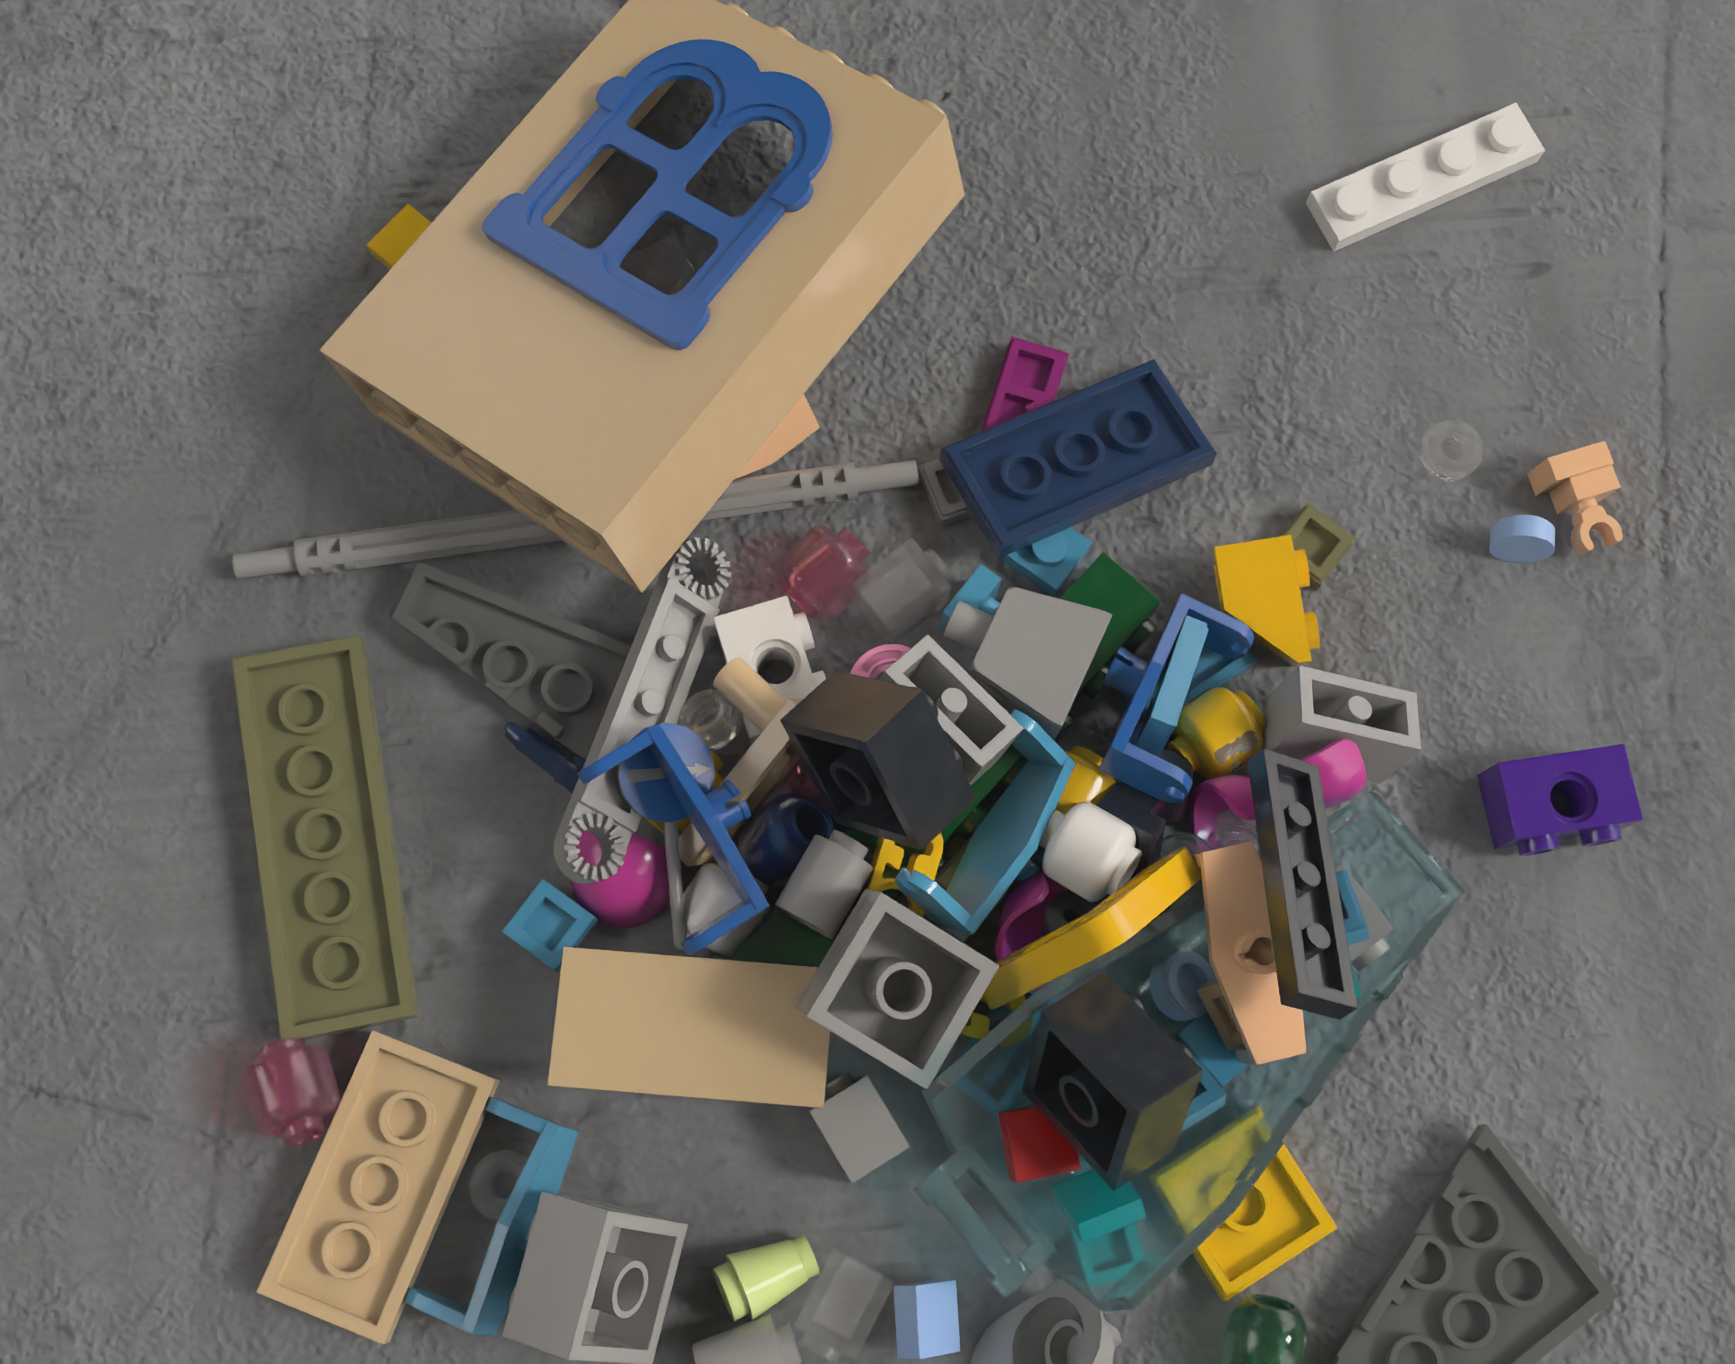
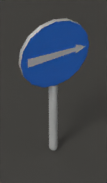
M659 723L705 795L710 793L713 789L715 766L710 749L697 733L683 725ZM655 725L643 728L631 739H629L628 742L634 739L635 737L639 736L640 734L644 733L645 731L649 730L650 728L654 727ZM646 747L618 764L617 779L623 798L634 812L650 821L663 822L673 939L675 947L682 950L684 948L681 942L687 938L676 821L689 817L650 749Z

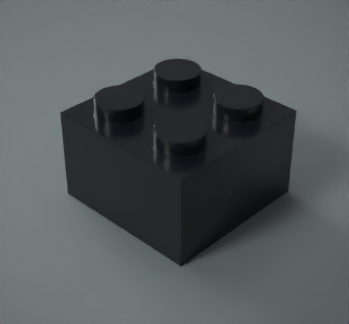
M834 671L780 719L837 824L923 850L976 798L964 774V761L959 753L950 745L937 719L939 715L938 709L923 689Z
M1104 972L1042 1010L1022 1092L1109 1187L1115 1191L1175 1149L1203 1069L1195 1062L1185 1045L1172 1039L1146 1013L1137 997L1130 992L1124 991Z

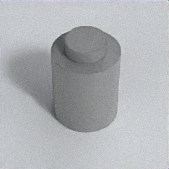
M833 830L829 839L815 835L774 906L804 926L833 940L873 870V867L863 860L868 849L858 841L837 830Z
M771 1313L692 1344L696 1364L802 1363L789 1322L776 1326Z

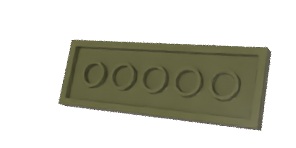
M360 635L232 659L281 1042L294 1043L421 1017L366 641Z

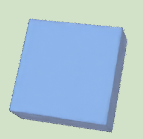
M930 1280L895 1285L894 1305L897 1359H924L960 1352L956 1280Z

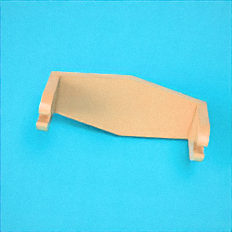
M1250 841L1192 855L1198 868H1201L1209 961L1245 1046L1235 1049L1238 1063L1259 1065L1307 1053L1303 1010L1281 1005L1262 864L1253 842Z

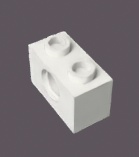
M787 596L713 617L726 664L740 657L757 673H759L765 663L771 660L785 661L793 668L794 672L787 681L781 684H770L784 699H804L826 679L823 670L815 673L811 672L805 653L806 650L815 648L810 626L805 612L793 615ZM741 712L752 746L762 731Z

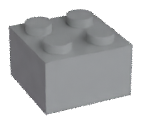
M865 889L794 1008L913 1082L928 1089L998 970L999 965L882 892Z
M542 1192L536 1214L529 1227V1240L516 1286L510 1296L509 1313L502 1337L567 1360L653 1364L688 1224L626 1206Z

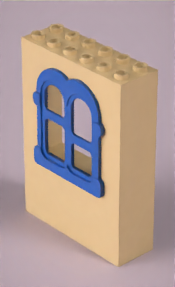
M628 0L319 351L375 417L643 593L964 197L965 193L947 115L929 100L921 99L917 101L895 90L881 76L876 74L867 76L845 65L834 53L828 50H820L819 52L797 41L792 34L780 26H773L771 28L749 17L742 8L734 3L727 2L723 4L717 0ZM691 79L702 82L713 93V111L706 123L685 147L679 150H672L634 130L676 80ZM769 120L782 124L792 132L795 145L790 161L745 215L735 218L728 216L685 191V187L690 179L724 139L738 127L752 121ZM616 150L657 172L658 176L654 184L599 247L594 249L585 248L550 228L551 224ZM663 215H672L718 241V247L683 290L675 295H667L620 267L621 261L655 220Z

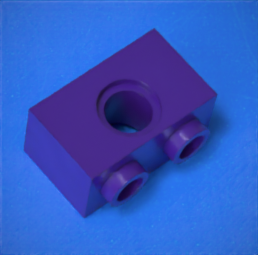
M1624 744L1498 762L1477 775L1494 849L1517 846L1519 856L1537 855L1558 850V840L1580 837L1582 847L1622 840L1620 829L1643 820ZM1552 789L1562 793L1568 800L1570 806L1568 818L1560 815L1553 808L1550 801Z

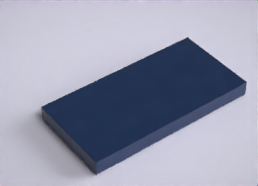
M1155 359L941 448L939 460L999 559L1209 467L1213 464L1217 453Z

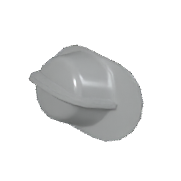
M1059 1279L993 1322L984 1331L975 1346L971 1364H1113L1114 1349L1120 1345L1122 1338L1118 1329L1108 1323L1103 1317L1101 1304L1091 1288L1076 1279Z

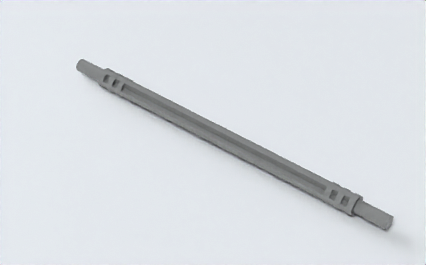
M911 460L855 468L854 463L851 462L737 478L733 480L701 521L858 499V493L918 485L916 461ZM516 509L296 539L294 546L234 554L232 562L237 579L298 571L303 577L560 541L561 539Z

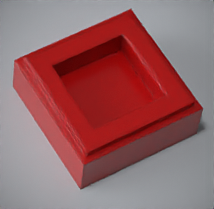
M1035 1105L998 1112L1009 1181L1018 1183L1081 1170L1078 1152Z

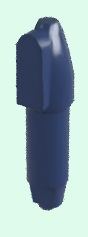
M515 722L507 723L504 728V735L515 748L550 774L556 783L564 786L573 794L579 779L577 773L583 769L585 761L578 755L568 757L532 728L524 730Z

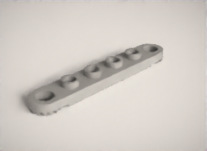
M707 538L688 540L681 544L662 568L583 769L626 744L629 739L643 728L659 723L677 724L715 624L713 617L718 616L720 600L724 590L729 585L727 580L731 578V572H728L727 569L730 567V562H725L724 556L726 554L724 550L720 552L717 549L719 545L716 542L711 544ZM691 556L697 558L704 565L707 572L706 585L701 584L698 586L699 583L697 581H691L693 576L687 575L690 572V568L685 566L689 564L687 559ZM618 765L583 785L580 778L578 779L555 836L553 847L555 861L561 872L568 879L576 883L592 884L606 880L618 873V868L624 864L622 859L626 855L632 833L636 832L642 816L634 812L622 796L617 779ZM582 831L592 833L601 845V859L597 866L590 867L588 862H582L584 860L582 856L579 857L577 855L580 853V849H576V845H579L580 842L577 838L581 837Z

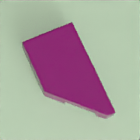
M1011 336L981 432L1055 401L1069 353Z

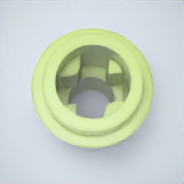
M804 1235L793 1240L788 1239L727 1254V1262L713 1268V1274L721 1297L733 1321L749 1315L751 1320H754L806 1283L809 1278L820 1273L814 1253Z

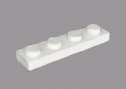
M1514 103L1313 190L1306 201V205L1334 252L1537 163L1545 149L1517 103Z

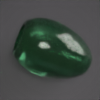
M1266 1294L1246 1296L1236 1305L1228 1319L1223 1339V1364H1304L1307 1357L1308 1332L1306 1322L1300 1310L1291 1302Z

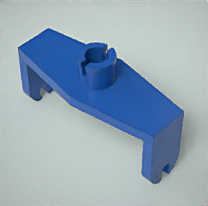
M1182 593L1172 609L1148 661L1146 662L1129 654L1120 647L1102 682V685L1116 689L1130 696V699L1098 770L1159 800L1170 803L1183 802L1193 784L1190 776L1178 766L1128 743L1161 673L1186 615L1207 623L1206 628L1209 631L1203 646L1220 655L1230 658L1245 657L1248 648H1251L1255 638L1252 630L1243 622Z
M657 724L579 771L577 775L583 785L646 747L650 749L692 824L742 900L741 903L698 929L681 942L687 955H691L713 943L770 905L727 832V829L751 817V812L745 800L740 803L737 802L727 809L725 808L727 802L741 793L727 779L722 782L721 786L705 795L660 724Z

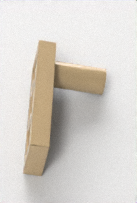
M738 657L728 662L720 670L713 685L762 731L724 780H730L741 793L727 802L725 808L727 809L733 804L745 800L751 814H753L763 805L800 758L780 719L803 699H784L742 658ZM745 820L727 829L732 841L739 835ZM691 822L678 838L680 859L688 867L717 862Z

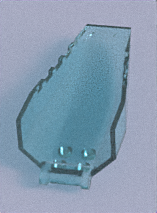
M1374 789L1327 817L1334 864L1342 863L1394 927V930L1383 937L1390 946L1385 953L1360 971H1357L1353 966L1362 997L1357 998L1358 1009L1341 1020L1311 1012L1303 1013L1307 1053L1259 1065L1248 1064L1224 1087H1221L1226 1093L1225 1106L1182 1131L1173 1151L1130 1180V1183L1142 1198L1146 1218L1082 1244L1058 1207L1052 1185L1093 1168L1078 1153L1081 1170L1018 1183L1009 1181L998 1112L1034 1105L1022 1092L1042 1010L1104 972L1124 991L1130 992L1137 997L1146 1013L1172 1039L1176 1040L1174 1035L1191 1020L1176 1021L1160 1011L1151 994L1150 975L1154 965L1160 959L1179 951L1195 952L1210 964L1203 891L1151 921L1134 936L1113 950L1042 986L931 1082L928 1089L924 1088L921 1090L952 1155L920 1181L913 1190L926 1205L933 1202L993 1275L989 1282L1002 1298L1015 1291L1044 1264L1105 1314L1134 1309L1233 1214L1284 1144L1282 1140L1304 1109L1313 1104L1323 1090L1322 1084L1343 1055L1350 1052L1362 1035L1360 1033L1376 1009L1383 1001L1390 997L1402 980L1403 972L1411 961L1418 958L1465 892V889ZM965 1172L970 1175L1027 1244V1247L1016 1257L1013 1258L953 1185Z

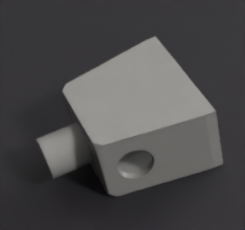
M1008 587L995 616L959 601L943 636L977 651L969 675L1003 708L1010 713L1016 709L1026 714L1055 740L1112 614L1017 587Z

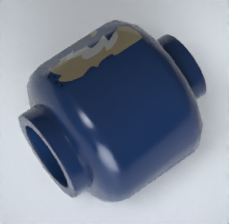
M794 792L780 794L751 814L750 818L743 822L738 835L739 852L751 874L756 879L769 887L784 889L814 836L820 835L829 839L834 830L833 822L825 808L808 796Z

